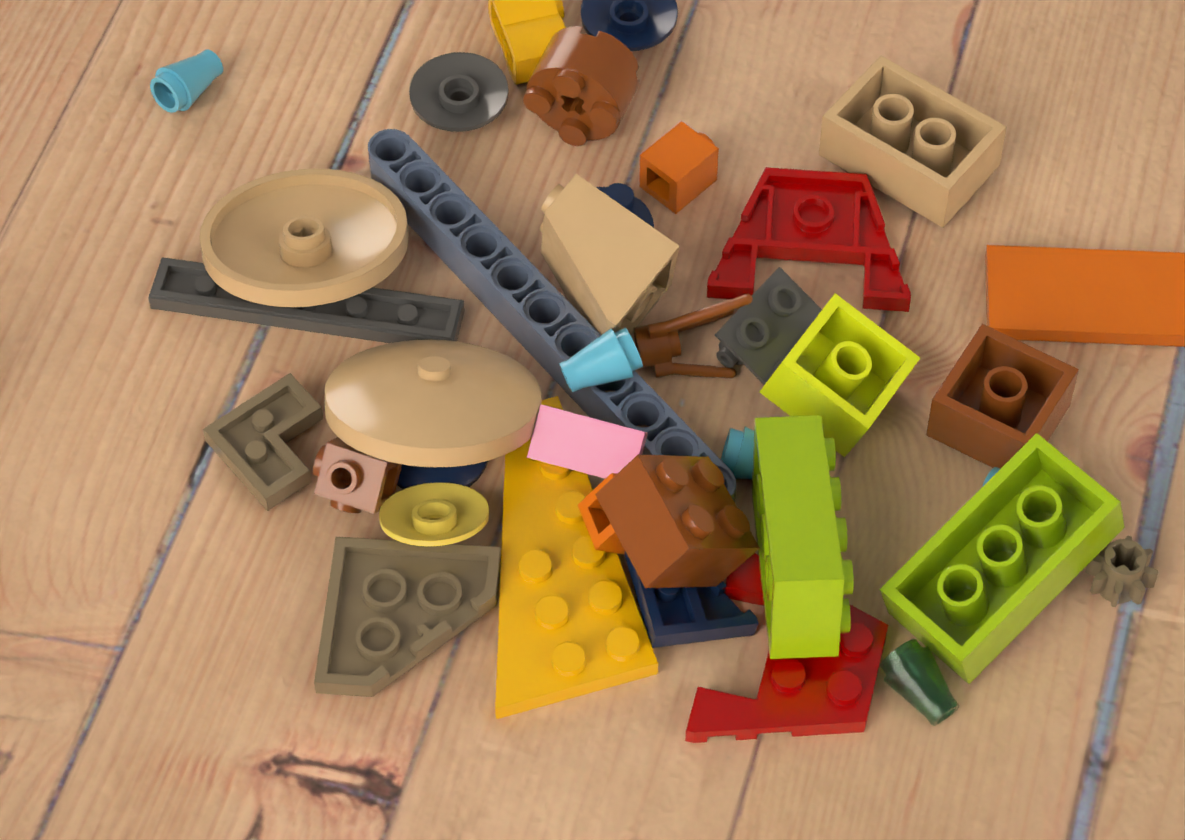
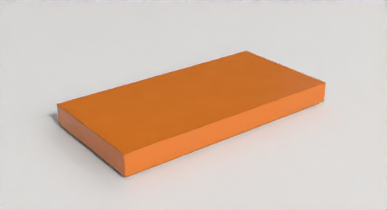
M1005 245L986 246L987 326L1016 340L1185 347V253Z

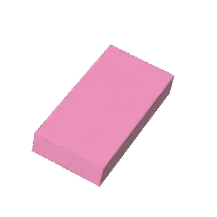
M540 405L527 458L606 479L611 473H619L637 455L643 454L648 432Z

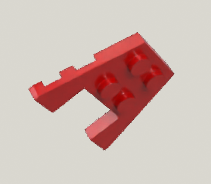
M765 167L741 214V221L733 237H729L722 250V258L716 270H712L707 281V298L734 299L745 294H750L751 296L754 294L757 258L854 264L864 266L862 309L909 312L911 302L909 286L903 282L899 271L900 262L895 249L891 248L886 236L885 222L867 174Z
M754 553L727 577V587L724 593L730 599L764 606L758 554ZM850 604V633H840L839 656L770 659V652L768 651L756 699L697 687L686 728L685 741L703 743L707 742V737L735 735L736 740L757 739L758 734L791 732L792 737L865 732L887 637L888 624Z

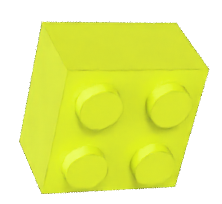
M834 293L759 393L789 416L821 415L824 438L833 437L835 451L845 457L868 431L920 360V357Z

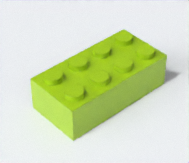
M821 415L755 418L752 503L757 544L760 547L758 555L770 659L839 656L840 633H850V604L848 598L843 599V595L853 594V565L851 559L843 560V557H841V552H847V524L845 518H837L835 515V511L841 510V483L839 477H831L829 471H835L836 466L835 442L833 437L824 438Z
M1036 433L880 588L887 611L956 674L970 684L1125 528L1121 501Z

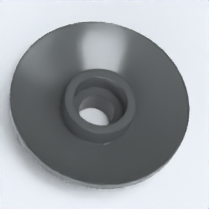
M467 52L447 53L429 60L416 71L409 88L410 102L418 117L432 127L451 132L471 131L489 124L501 114L507 104L509 94L506 76L499 66L483 56Z

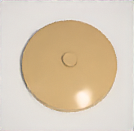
M299 169L258 178L236 188L221 198L203 220L200 229V246L207 273L217 285L232 295L267 306L309 307L353 297L383 281L403 260L408 247L409 235L407 216L401 201L383 184L363 175L342 170Z
M410 340L384 344L364 350L339 364L330 374L325 385L324 410L327 423L336 436L347 445L366 455L409 466L456 467L477 464L501 457L526 443L533 435L542 402V392L537 379L525 366L495 350L457 341Z

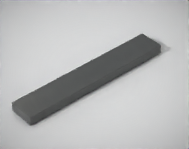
M164 257L161 258L148 297L151 309L384 343L410 340L457 341L465 312L464 300L374 287L353 297L324 305L309 307L267 306L241 299L222 289L209 276L204 263Z

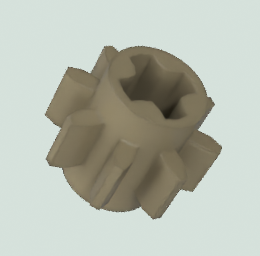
M1132 536L1110 542L1086 566L1085 572L1095 576L1090 592L1092 594L1100 593L1103 598L1111 602L1112 607L1131 600L1137 605L1141 604L1145 588H1154L1158 575V570L1148 567L1153 550H1144L1140 544L1132 541Z

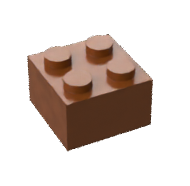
M981 324L932 398L926 436L992 468L998 467L1001 469L1036 433L1048 442L1070 407L1079 369L989 326Z
M637 455L595 494L645 588L717 586L760 549L750 531L748 518L737 508L724 485V476L721 470L709 457Z

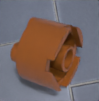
M578 26L563 28L552 36L528 81L527 91L523 97L526 108L537 114L548 126L558 131L560 138L572 146H582L587 140H600L612 135L617 130L640 79L637 80L636 75L639 69L637 59L621 41L602 31H598L596 37L581 33L583 27Z

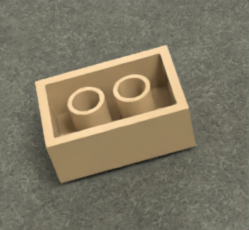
M880 55L822 116L819 155L849 173L867 174L871 186L944 228L999 167L1007 126Z

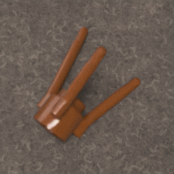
M745 294L664 322L634 327L635 346L643 363L641 368L654 366L656 378L668 375L734 378L737 374L734 368L672 363V357L682 355L679 332L731 316L735 309L752 303L753 297L750 294Z

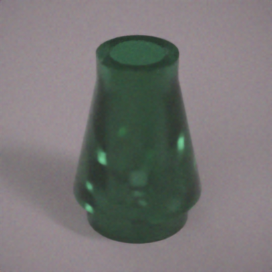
M911 639L892 651L880 663V668L886 674L883 681L924 715L932 726H936L946 720L960 707L952 696L929 646L922 648L916 639Z

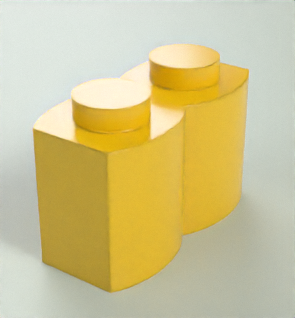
M488 0V13L492 28L502 48L511 78L515 84L528 82L552 36L559 30L567 28L562 20L564 19L562 0Z

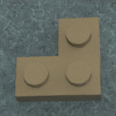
M289 373L203 429L205 441L265 509L269 511L312 482L310 470L286 443L323 419L322 407L295 377Z

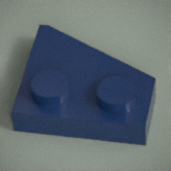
M625 551V558L652 648L753 636L759 624L757 616L750 609L743 613L724 593L727 587L724 581L713 587L645 588Z

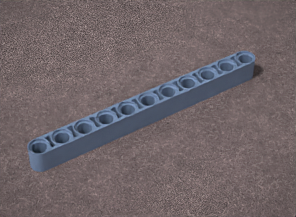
M384 129L373 135L368 143L371 179L383 184L398 197L405 209L407 224L579 407L591 418L648 432L642 455L709 457L721 470L724 476V485L735 502L736 479L732 471L636 371L632 372V378L582 388L573 393L570 391L559 363L571 358L601 335L408 134L397 129ZM637 425H647L649 427H637Z

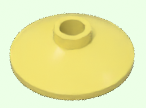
M443 482L424 483L400 490L390 496L382 504L379 511L380 526L388 536L399 542L415 546H443L466 540L481 531L489 519V505L482 494L464 485Z

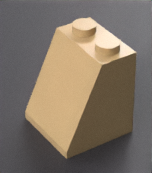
M575 174L565 188L558 184L549 193L541 207V210L544 212V220L539 229L542 232L541 254L571 305L600 335L610 328L616 332L626 327L632 336L633 328L639 327L671 286L679 245L578 174Z

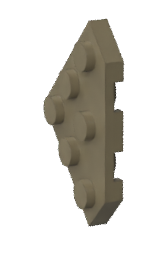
M336 537L314 680L316 693L373 697L496 607L501 568V547L463 544L415 546L397 540Z

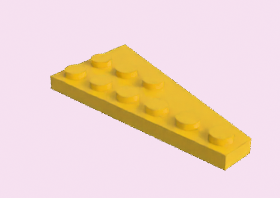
M558 396L544 399L541 402V405L563 410ZM532 437L522 446L505 455L495 699L496 719L658 674V661L617 553L595 550L578 508V504L593 491L587 473L527 458Z

